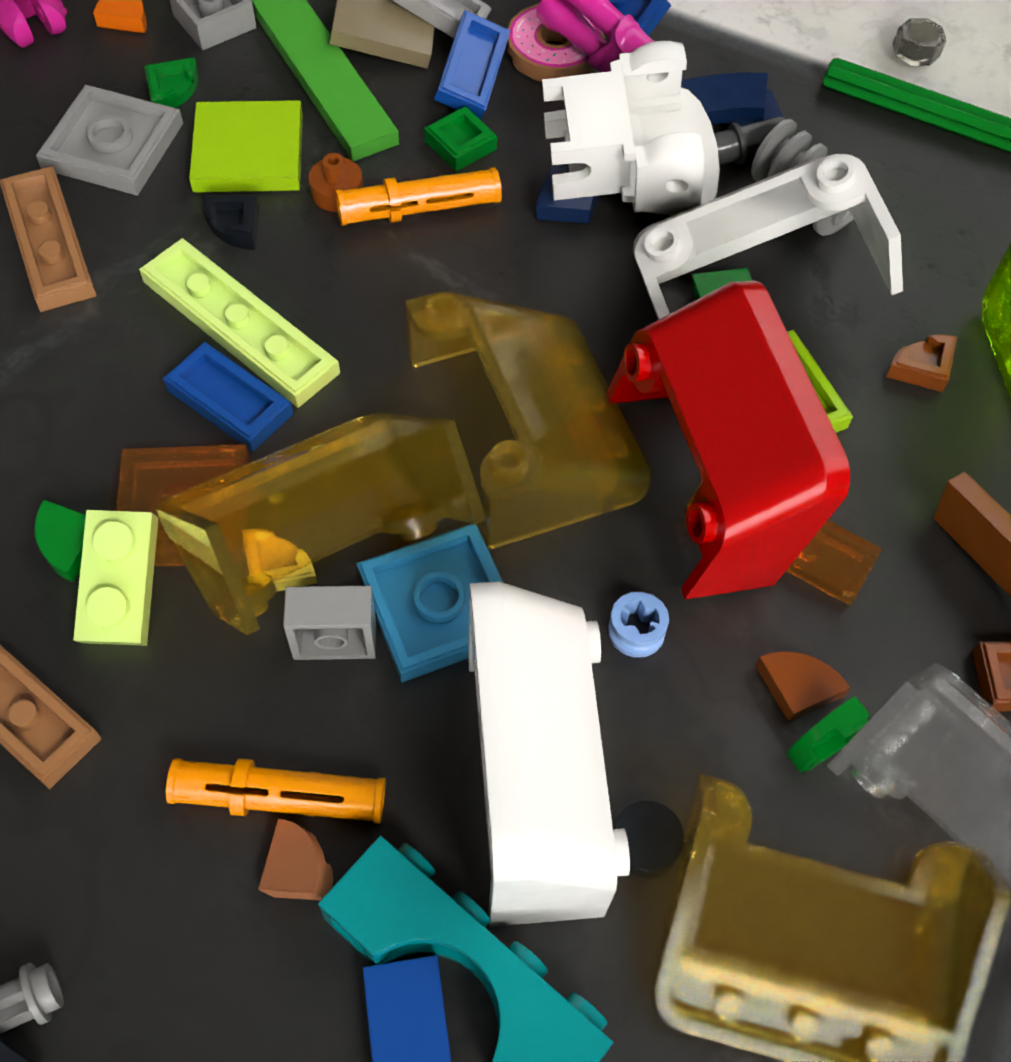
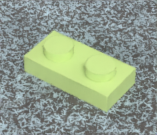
M86 510L73 641L87 644L147 646L159 519L154 513Z

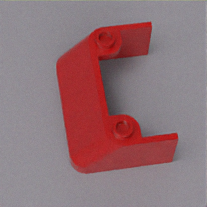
M759 281L727 283L638 330L633 335L630 343L624 349L623 358L606 392L608 402L620 403L669 398L703 481L693 499V503L689 505L686 512L688 534L692 541L698 544L703 557L680 588L684 600L774 586L845 500L850 487V467L845 451L767 289Z

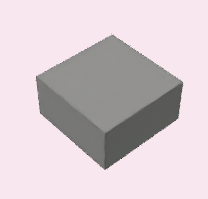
M170 0L173 16L202 51L257 28L251 0Z
M372 586L286 587L283 626L293 660L376 659V615Z

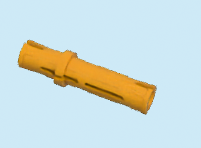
M495 167L487 170L441 175L397 182L395 177L384 178L382 185L335 190L336 206L341 226L388 218L390 223L401 222L404 215L492 202L500 203L502 198L501 181L498 170Z
M175 758L172 760L168 771L166 801L168 804L186 803L229 808L230 815L247 816L249 810L306 816L365 820L380 824L384 808L386 778L372 779L322 774L319 772L255 767V762L251 759L238 758L235 765L184 761V759ZM214 784H218V785H229L230 787H227V786H216V785H214ZM287 791L302 792V793H313V794H323V795H334V796H342V797H332V796H321V795H311V794L290 793V792H287Z

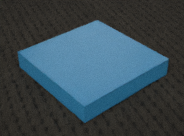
M476 522L356 563L362 585L372 586L376 620L402 683L468 659L469 583L503 582Z

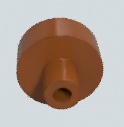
M339 153L325 155L309 171L308 180L311 198L318 207L327 211L337 212L335 190L363 187L360 167Z

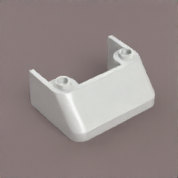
M833 154L812 159L643 229L633 243V255L657 319L659 320L670 314L659 287L660 283L847 209L850 210L891 295L902 292L901 234L864 163L857 157L848 154Z
M500 581L469 583L468 663L469 672H475L490 855L491 886L488 914L491 922L489 926L605 917L617 889V876H628L630 873V855L625 829H613L592 671V663H600L601 639L598 622L586 621L582 607Z

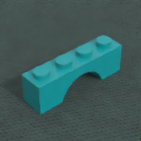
M380 835L318 903L325 921L372 965L391 963L409 956L438 955L459 963L473 973L488 992L497 1016L498 1042L492 1062H600L614 1043L602 1032L608 1023L593 1005L574 992L567 999L561 996L543 980L544 976L548 973V969L535 954L517 941H513L508 948L486 929L491 920L485 911L461 891H457L452 898L430 880L435 874L431 864L407 843H403L398 849H395Z

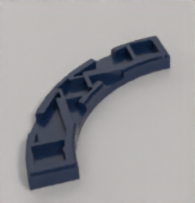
M740 72L714 74L681 80V88L689 90L701 102L711 121V125L733 123L735 120L762 121L764 119L768 73ZM568 164L552 165L542 184L537 200V220L590 224L594 207L600 195L554 200L552 175L569 173Z

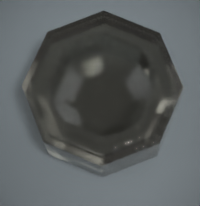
M910 18L898 27L892 44L895 56L910 66H930L941 56L946 43V37L942 26L928 18Z

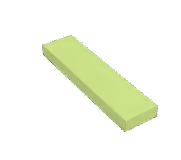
M183 238L139 269L143 282L297 408L302 406L340 374L338 360Z

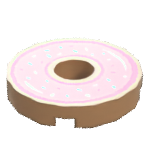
M539 3L521 10L510 20L508 29L511 31L506 44L507 55L509 53L512 57L513 66L520 73L535 81L542 82V79L591 74L595 70L594 67L589 65V57L558 32L547 29L536 17ZM584 16L589 24L605 39L604 33ZM557 41V42H561V43H563V44H562V45H550V44H548L547 42Z

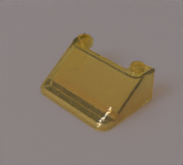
M437 292L405 301L408 355L412 366L420 367L476 351L516 438V441L505 440L496 444L492 451L485 456L480 468V482L485 494L484 538L489 549L498 548L630 506L640 501L646 495L651 480L649 466L618 404L608 402L606 392L609 386L579 327L573 320L559 314L452 292Z
M700 774L689 816L655 983V1002L662 1018L669 1025L682 1032L786 1062H962L1011 902V889L985 851L981 848L954 841L933 843L915 856L907 885L897 884L747 843L752 825V812L749 800L744 792L729 781Z

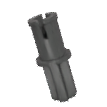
M777 116L743 126L733 122L728 125L727 130L714 133L718 147L719 165L734 162L738 166L743 165L748 157L756 155L765 137L785 118Z

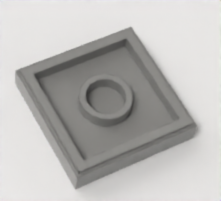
M85 84L36 154V158L41 169L53 166L57 174L138 196L183 125L180 109Z

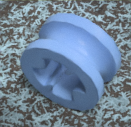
M630 592L621 596L614 603L610 614L608 632L612 644L621 653L634 658L647 657L655 653L663 645L669 624L668 610L661 600L645 592ZM630 614H638L641 622H650L647 634H639L636 626H627Z

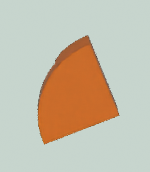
M98 0L93 11L97 27L138 33L146 32L147 18L142 0Z

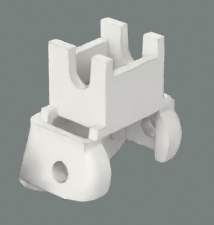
M674 41L647 43L636 48L631 53L619 54V60L610 62V71L542 79L544 102L564 100L565 110L544 113L546 139L565 138V142L550 143L552 165L568 164L569 173L552 175L554 200L621 193L623 202L633 203L634 213L648 212L674 216L716 199L720 171L717 142L711 121L701 102L689 90L681 88L682 70H686L687 65L683 43Z

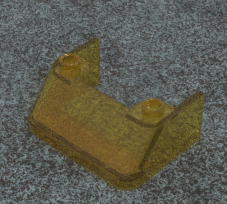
M375 413L350 420L174 494L161 501L155 507L165 533L212 613L246 635L260 629L256 617L269 608L267 601L277 592L274 581L378 532L400 534L402 540L408 541L431 534L437 529L436 522L445 517L474 525L487 520L455 421L391 413Z

